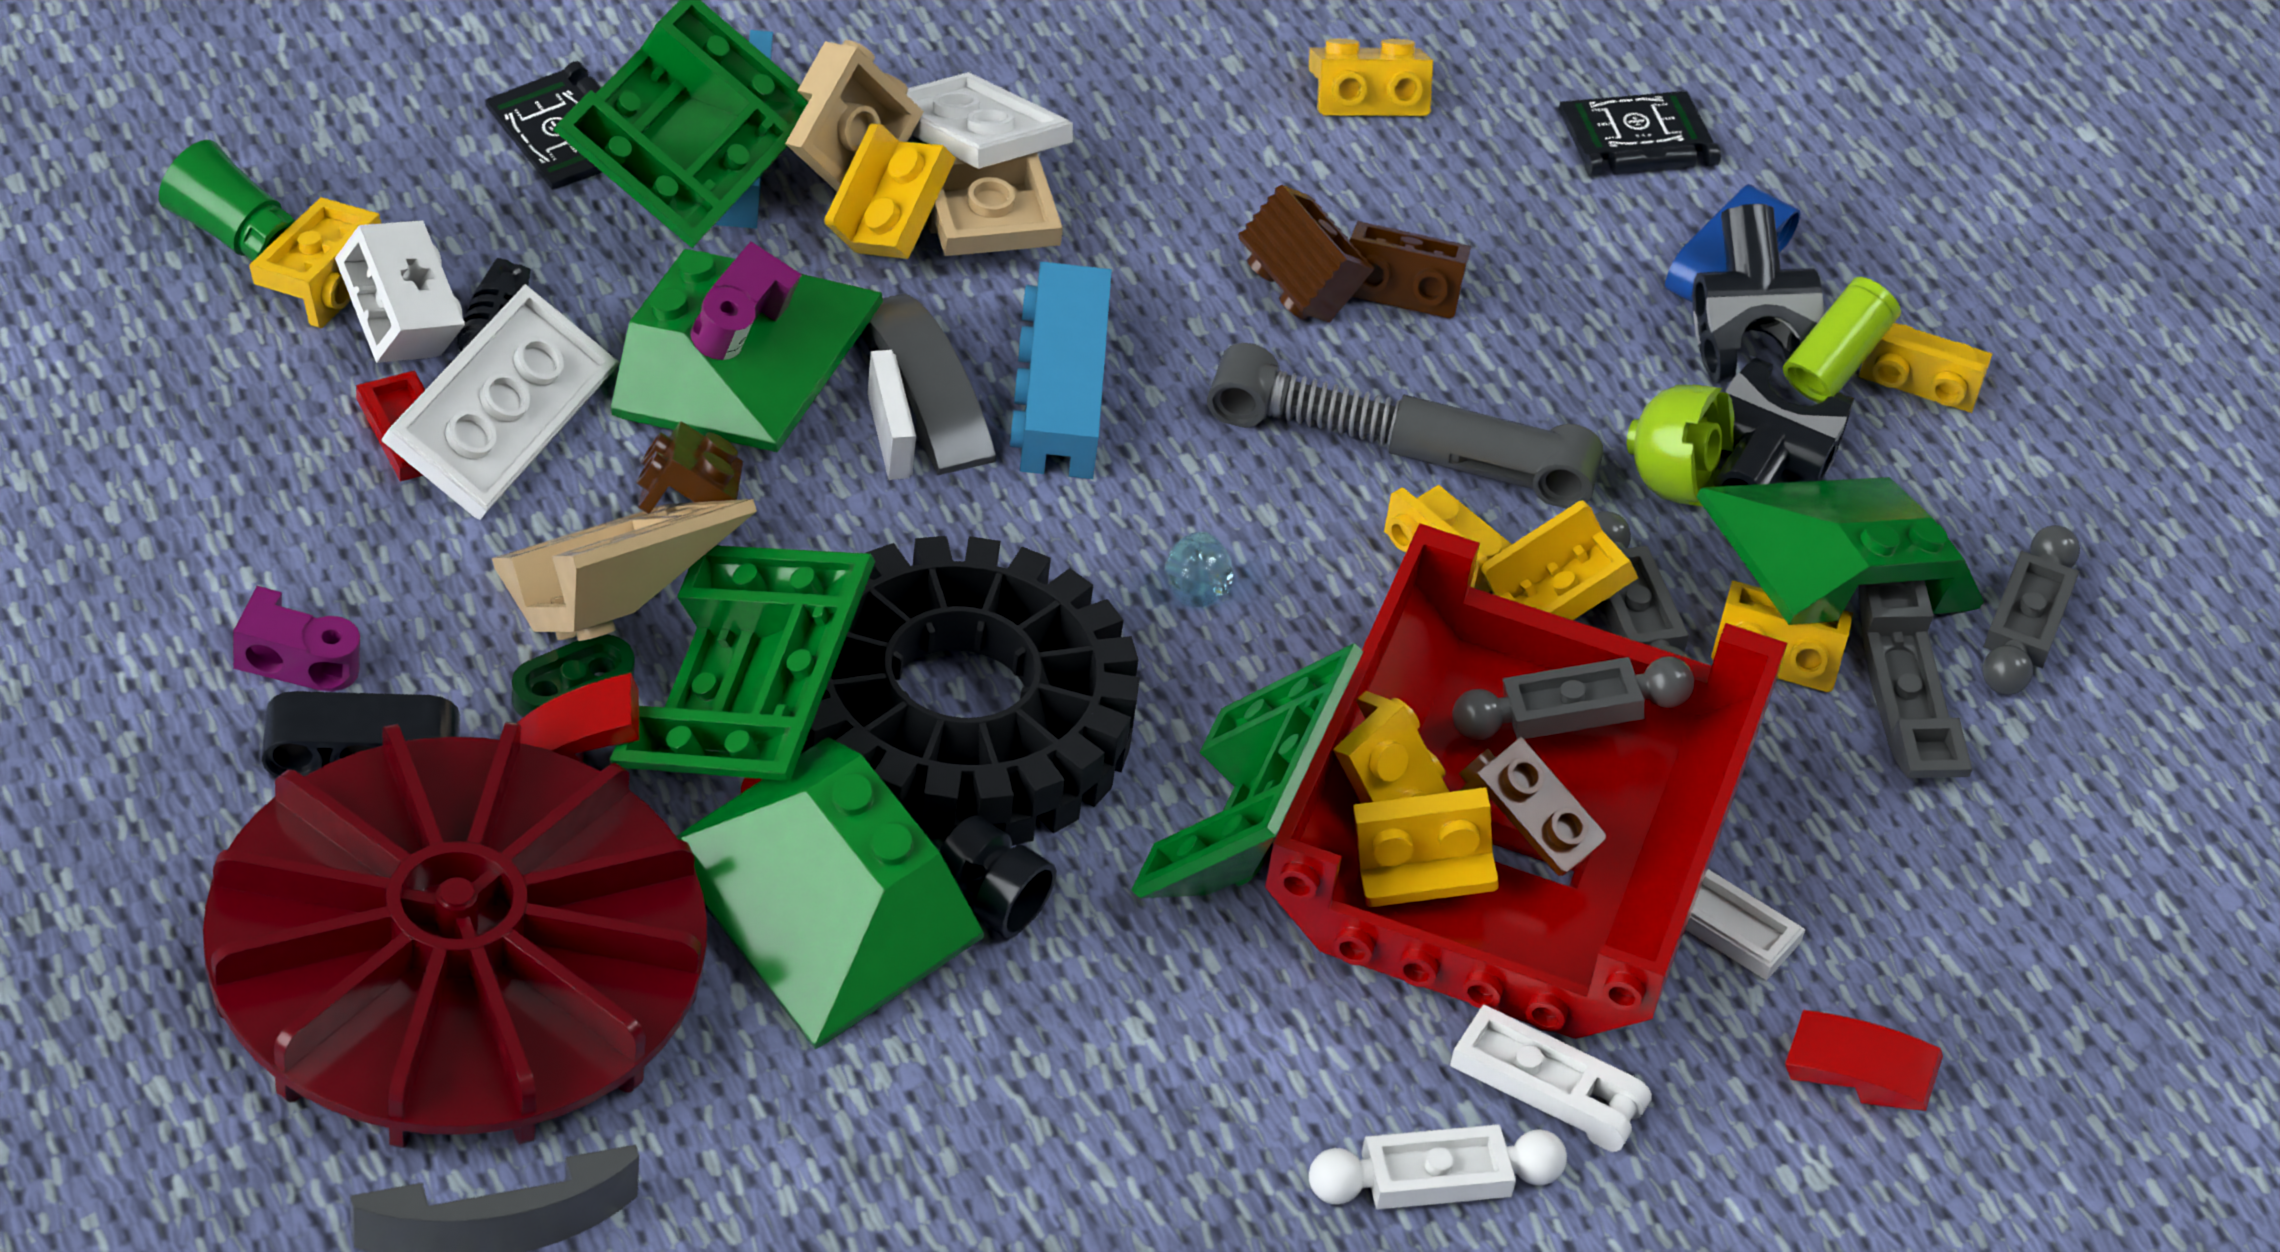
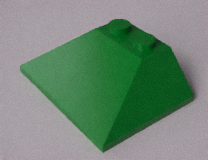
M679 0L657 22L641 48L596 93L590 90L557 123L553 131L693 249L788 147L785 143L807 106L808 101L797 91L800 85L701 0Z
M684 249L629 322L611 403L612 415L624 420L675 430L679 422L682 421L704 436L711 432L731 443L778 452L883 303L882 292L802 274L788 308L776 322L761 313L752 323L738 355L727 360L712 359L702 354L695 347L691 340V329L696 318L701 313V305L706 294L735 258L710 254L704 251Z
M1890 477L1701 487L1696 496L1788 625L1838 621L1858 585L1925 580L1933 614L1973 611L1980 609L1984 603L1965 559L1949 540L1946 531Z
M714 546L689 567L677 596L697 629L665 707L639 705V740L616 745L610 758L611 763H617L621 767L628 769L790 781L875 564L872 555L868 553Z
M1355 643L1221 708L1199 753L1234 786V789L1223 811L1153 844L1131 889L1139 898L1209 895L1232 884L1236 886L1244 885L1260 871L1265 861L1264 855L1286 817L1289 807L1362 656L1363 651Z
M829 737L800 755L790 781L762 779L676 836L678 840L689 843L695 857L694 869L703 892L706 909L815 1049L827 1044L984 938L981 926L938 849L862 754Z

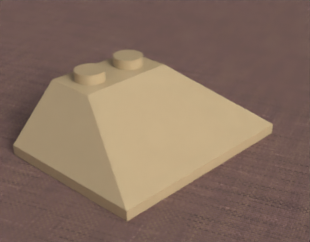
M753 499L663 504L654 507L650 514L644 511L494 557L492 561L496 572L534 632H555L557 640L577 637L578 641H583L615 631L614 619L636 612L756 513L757 510Z

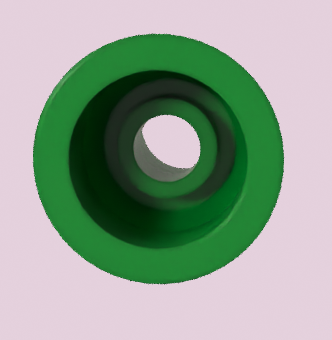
M201 140L186 148L169 166L160 184L158 197L159 203L164 209L192 222L220 240L240 256H246L252 262L295 222V219L282 209L281 204L239 169L213 140Z

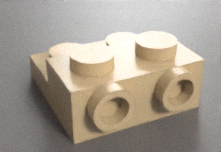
M844 40L843 44L824 42L797 90L808 101V104L785 143L836 191H838L870 124H882L899 141L907 142L924 112L906 95L908 87L902 81L892 75L883 73L873 63L875 59L874 54L863 45L851 40Z
M1037 152L979 169L956 158L927 219L930 233H938L945 256L1060 246L1063 227Z

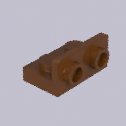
M1357 221L1350 242L1367 259V262L1374 267V270L1352 297L1445 318H1453L1455 316L1472 246Z

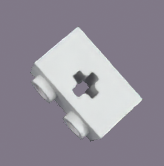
M424 221L359 225L335 257L376 363L441 356L464 327L465 323L462 318L461 305L452 293L441 266L440 253L437 247L433 245Z

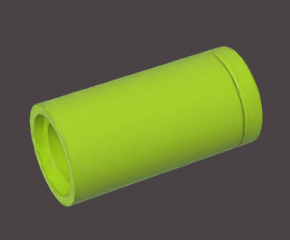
M1855 277L1783 365V373L1788 382L1799 393L1817 403L1823 402L1829 396L1834 397L1900 317L1901 308L1897 300L1877 282L1865 277Z

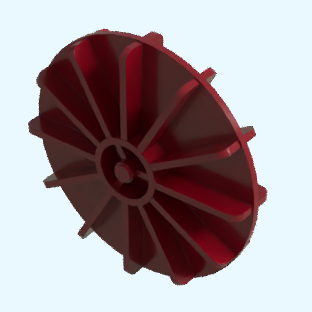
M505 722L499 740L481 737H438L405 741L398 724L384 726L382 730L383 746L357 752L331 762L306 776H302L292 769H288L275 779V797L249 820L237 834L228 850H224L217 855L213 866V879L205 904L203 944L205 968L218 1015L226 1021L236 1039L249 1054L275 1077L276 1093L290 1103L305 1097L333 1112L364 1123L389 1128L390 1146L405 1148L411 1132L467 1135L500 1132L510 1129L513 1130L518 1144L532 1142L535 1140V1124L563 1116L586 1106L616 1088L627 1093L637 1088L643 1082L644 1067L665 1047L680 1027L688 1010L696 1000L706 956L707 916L703 892L694 869L695 857L689 843L678 840L660 816L647 803L629 790L630 775L626 769L617 763H613L599 771L565 755L521 743V725L517 723Z

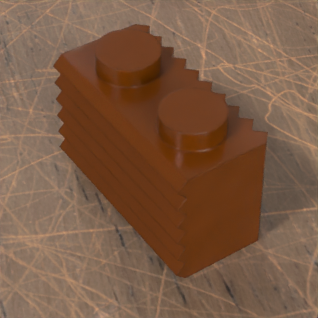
M1284 185L1275 188V194L1268 197L1267 203L1260 206V212L1253 215V221L1246 223V230L1239 232L1238 235L1239 240L1251 252L1247 259L1249 266L1265 280L1276 282L1284 291L1279 296L1280 302L1288 311L1302 320H1307L1311 316L1330 323L1374 270V267L1367 262V259L1354 247V244L1341 232V229L1328 217V214L1322 210V207L1315 202L1314 198Z

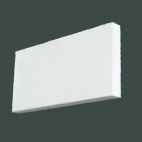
M525 284L387 430L381 441L472 516L481 520L612 375L620 362Z

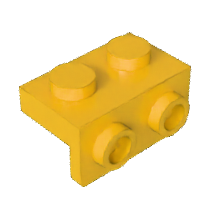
M1334 38L1326 40L1325 48L1309 47V71L1318 79L1317 110L1320 114L1342 116H1427L1430 114L1433 59L1420 48H1415L1414 41L1384 39L1381 40V48H1359L1360 42L1358 40Z
M1580 500L1485 561L1481 566V571L1494 595L1570 620H1575L1638 579L1631 561L1603 532L1592 508L1584 500Z
M1369 691L1362 693L1356 699V702L1365 720L1333 749L1361 804L1449 792L1442 779L1445 776V770L1436 756L1427 750L1417 731L1420 727V722L1413 710L1400 699L1392 698L1390 700Z

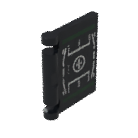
M579 61L571 62L564 70L485 99V106L552 190L603 173L553 131L557 123L590 90L596 93L601 88L593 77L588 76V70Z
M1687 91L1561 101L1559 104V111L1584 162V167L1589 177L1601 176L1603 171L1602 160H1608L1613 175L1694 168L1697 162L1696 152H1702V158L1706 166L1720 164V147L1712 140Z

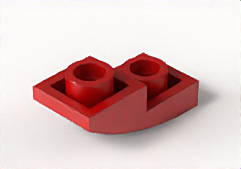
M623 674L582 686L564 693L531 711L517 722V724L521 725V743L544 748L583 763L584 751L638 741L639 689L632 674Z
M1803 1010L1785 1066L1791 1080L1853 1087L1856 1089L1862 1104L1926 1111L1943 1054L1941 1048L1894 1029L1850 1017Z

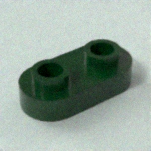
M605 634L588 640L574 641L521 664L513 674L512 705L521 717H525L528 713L546 702L582 686L631 673L634 678L635 655L633 649L623 639ZM596 673H605L600 676L594 675Z

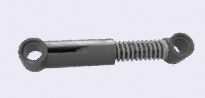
M1252 343L1234 344L1224 351L1207 396L1209 410L1214 417L1223 423L1247 428L1257 425L1268 416L1272 415L1273 418L1277 417L1279 419L1286 413L1287 421L1292 420L1296 415L1298 424L1307 418L1306 422L1309 427L1315 421H1317L1319 429L1328 423V430L1330 432L1338 426L1340 435L1348 428L1350 437H1353L1359 431L1361 440L1366 438L1367 434H1370L1371 442L1376 441L1378 436H1380L1381 444H1388L1390 454L1533 489L1537 497L1544 503L1565 509L1580 500H1584L1586 503L1589 502L1603 457V444L1600 438L1590 429L1581 425L1563 424L1555 426L1551 430H1545L1405 394L1401 400L1396 402L1395 406L1390 405V397L1386 398L1385 404L1380 403L1379 394L1372 401L1369 400V392L1365 393L1364 398H1360L1358 389L1355 390L1353 396L1348 395V387L1344 388L1343 393L1338 392L1337 384L1333 386V390H1328L1327 381L1323 383L1322 388L1316 387L1318 382L1316 379L1312 381V385L1306 384V376L1302 377L1301 383L1296 382L1295 373L1288 375L1286 371H1279V364L1274 355L1265 348Z

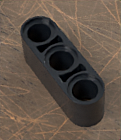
M284 692L274 696L268 702L261 760L264 768L275 777L280 776L288 769L295 770L302 776H306L331 762L357 752L383 746L382 730L384 726L398 724L405 741L423 738L459 737L460 713L458 707L452 701L434 695Z

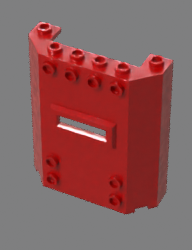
M1419 523L1362 648V656L1273 843L1265 888L1320 952L1337 957L1346 963L1360 965L1404 980L1410 985L1424 987L1457 998L1477 1008H1481L1485 1004L1509 1017L1533 1024L1539 1029L1553 1031L1574 1039L1651 1020L1659 1003L1775 688L1788 643L1725 623L1712 666L1471 587L1480 543ZM1625 657L1630 658L1635 675L1643 674L1653 661L1662 657L1678 658L1690 667L1694 676V689L1690 698L1678 707L1663 708L1653 704L1649 699H1645L1644 719L1524 739L1606 834V839L1571 869V871H1574L1569 886L1495 862L1498 889L1493 892L1379 907H1368L1365 904L1357 860L1353 809L1354 804H1361L1333 751L1344 738L1365 720L1356 702V699L1362 693L1369 691L1390 700L1397 698L1413 710L1420 722V727L1417 731L1427 750L1434 754L1445 770V776L1442 779L1449 792L1459 791L1466 784L1459 773L1480 754L1489 748L1497 757L1517 740L1512 722L1502 724L1494 736L1485 740H1471L1460 734L1453 723L1452 711L1456 700L1463 693L1472 689H1484L1492 692L1498 698H1502L1503 678ZM1490 800L1492 844L1544 861L1498 806Z

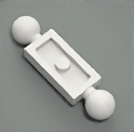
M1500 1124L1366 1136L1361 1153L1363 1160H1359L1355 1154L1346 1149L1332 1148L1325 1150L1312 1162L1309 1170V1182L1313 1192L1321 1200L1330 1204L1347 1203L1353 1200L1362 1188L1371 1187L1376 1210L1512 1197L1516 1182L1514 1174H1517L1522 1180L1532 1185H1547L1554 1182L1561 1176L1566 1167L1567 1153L1562 1141L1555 1134L1546 1130L1529 1131L1523 1134L1515 1142L1514 1146H1506Z

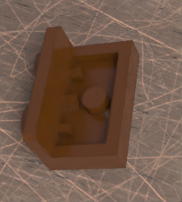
M682 421L679 422L670 437L660 432L641 460L644 468L636 481V484L642 487L638 508L650 514L669 486L693 502L737 500L743 461L737 457L738 451L721 436L711 432L704 436Z

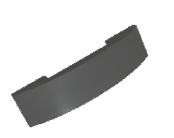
M906 293L883 298V303L861 335L870 352L892 350L893 354H896L906 398L917 418L916 436L937 474H947L995 462V450L975 392L953 346L937 321L919 301Z
M1925 580L1859 585L1862 634L1870 683L1888 745L1897 764L1907 778L1970 777L1973 769L1960 718H1949L1928 635V630L1934 616Z
M637 1145L568 1156L565 1163V1181L429 1206L423 1182L350 1195L351 1236L354 1248L367 1252H528L558 1243L602 1223L638 1197L639 1152Z

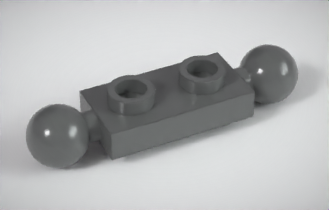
M1610 511L1594 514L1603 532L1631 561L1638 576V579L1619 590L1611 598L1600 603L1613 633L1690 658L1685 653L1689 634L1648 546L1628 548L1631 540V531L1628 523L1619 514Z
M2051 525L2044 527L2034 536L2030 546V553L2020 551L1988 631L1983 647L1992 651L1983 662L1982 673L1986 684L1999 694L2013 695L2024 690L2032 679L2033 665L2043 668L2080 572L2072 569L2079 558V541L2076 535L2064 526Z
M1625 657L1503 678L1502 698H1498L1492 692L1484 689L1469 690L1456 700L1452 711V718L1460 734L1468 739L1477 741L1494 736L1502 724L1512 722L1518 740L1520 737L1529 739L1644 719L1645 699H1649L1653 704L1663 708H1674L1685 703L1693 692L1694 676L1690 667L1684 661L1675 657L1656 659L1647 667L1643 674L1635 675L1630 658Z

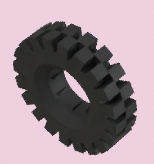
M947 536L915 538L912 566H910L894 543L868 551L866 553L872 555L875 564L801 754L827 737L862 754L926 836H928L932 823L935 822L945 824L947 839L961 822L973 815H977L1009 834L1012 846L1034 840L1036 817L1054 834L1079 820L1082 801L1095 807L1112 789L1114 772H1122L1131 745L1140 677H1136L1139 659L1132 636L1121 637L1124 620L1110 601L1105 599L1091 604L1093 584L1071 568L1048 583L1051 557L1025 547H1021L1008 568L999 567L998 559L1001 542L999 540L969 536L965 561H953ZM952 650L978 653L1002 663L1021 680L1025 687L1021 690L1020 700L1001 712L983 717L962 718L943 715L921 706L912 700L906 691L901 689L896 680H900L902 668L915 659L935 652Z

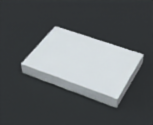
M969 72L908 88L906 94L924 111L911 135L928 144L943 145L954 157L978 169L1073 142V123L1068 119Z

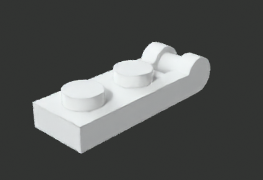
M1483 1004L1454 1048L1450 1064L1451 1067L1586 1132L1592 1143L1610 1152L1621 1150L1632 1132L1631 1119L1640 1118L1652 1099L1649 1088L1638 1078ZM1595 1094L1605 1099L1608 1106L1591 1098V1095Z

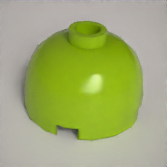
M1695 384L1675 385L1658 393L1645 406L1640 418L1634 419L1631 422L1627 433L1628 453L1634 455L1636 470L1647 488L1660 498L1679 504L1702 506L1696 497L1701 487H1713V482L1720 472V469L1717 468L1721 450L1733 451L1734 411L1732 400L1728 393L1720 392L1722 388Z

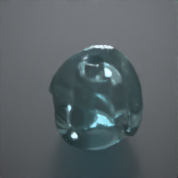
M1207 532L1191 533L1176 542L1167 557L1164 570L1169 574L1174 596L1182 604L1190 607H1205L1213 604L1222 595L1231 591L1234 581L1231 559L1225 547L1215 536Z

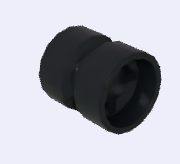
M973 815L961 822L942 844L939 852L970 907L974 905L973 912L975 917L1005 938H1013L1030 924L1043 909L1054 887L1057 870L1053 863L1025 845H1017L1011 848L1012 840L1009 834L983 817Z

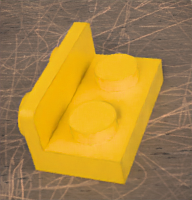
M870 124L825 216V224L856 253L909 259L956 158L943 145L901 142L882 124Z
M320 197L249 264L254 285L302 298L309 324L323 328L351 301L335 257L359 225L381 224L380 214Z
M1894 323L1862 363L1859 377L1888 388H1895L1935 401L1941 405L1951 406L1972 413L1993 353L1971 347L1965 343L1955 342L1926 333L1908 325Z
M1440 485L1435 486L1417 498L1403 487L1391 493L1384 532L1399 550L1407 552L1419 523L1479 542L1480 546L1471 587L1485 592L1491 591L1481 571V566L1485 561L1512 545L1508 540Z
M1732 580L1711 658L1714 660L1725 623L1788 643L1777 679L1824 692H1831L1834 689L1848 640L1853 613L1844 610L1838 621L1788 625L1762 588Z
M1486 787L1353 805L1357 860L1365 904L1368 907L1486 893L1498 889V876L1492 850L1491 810Z

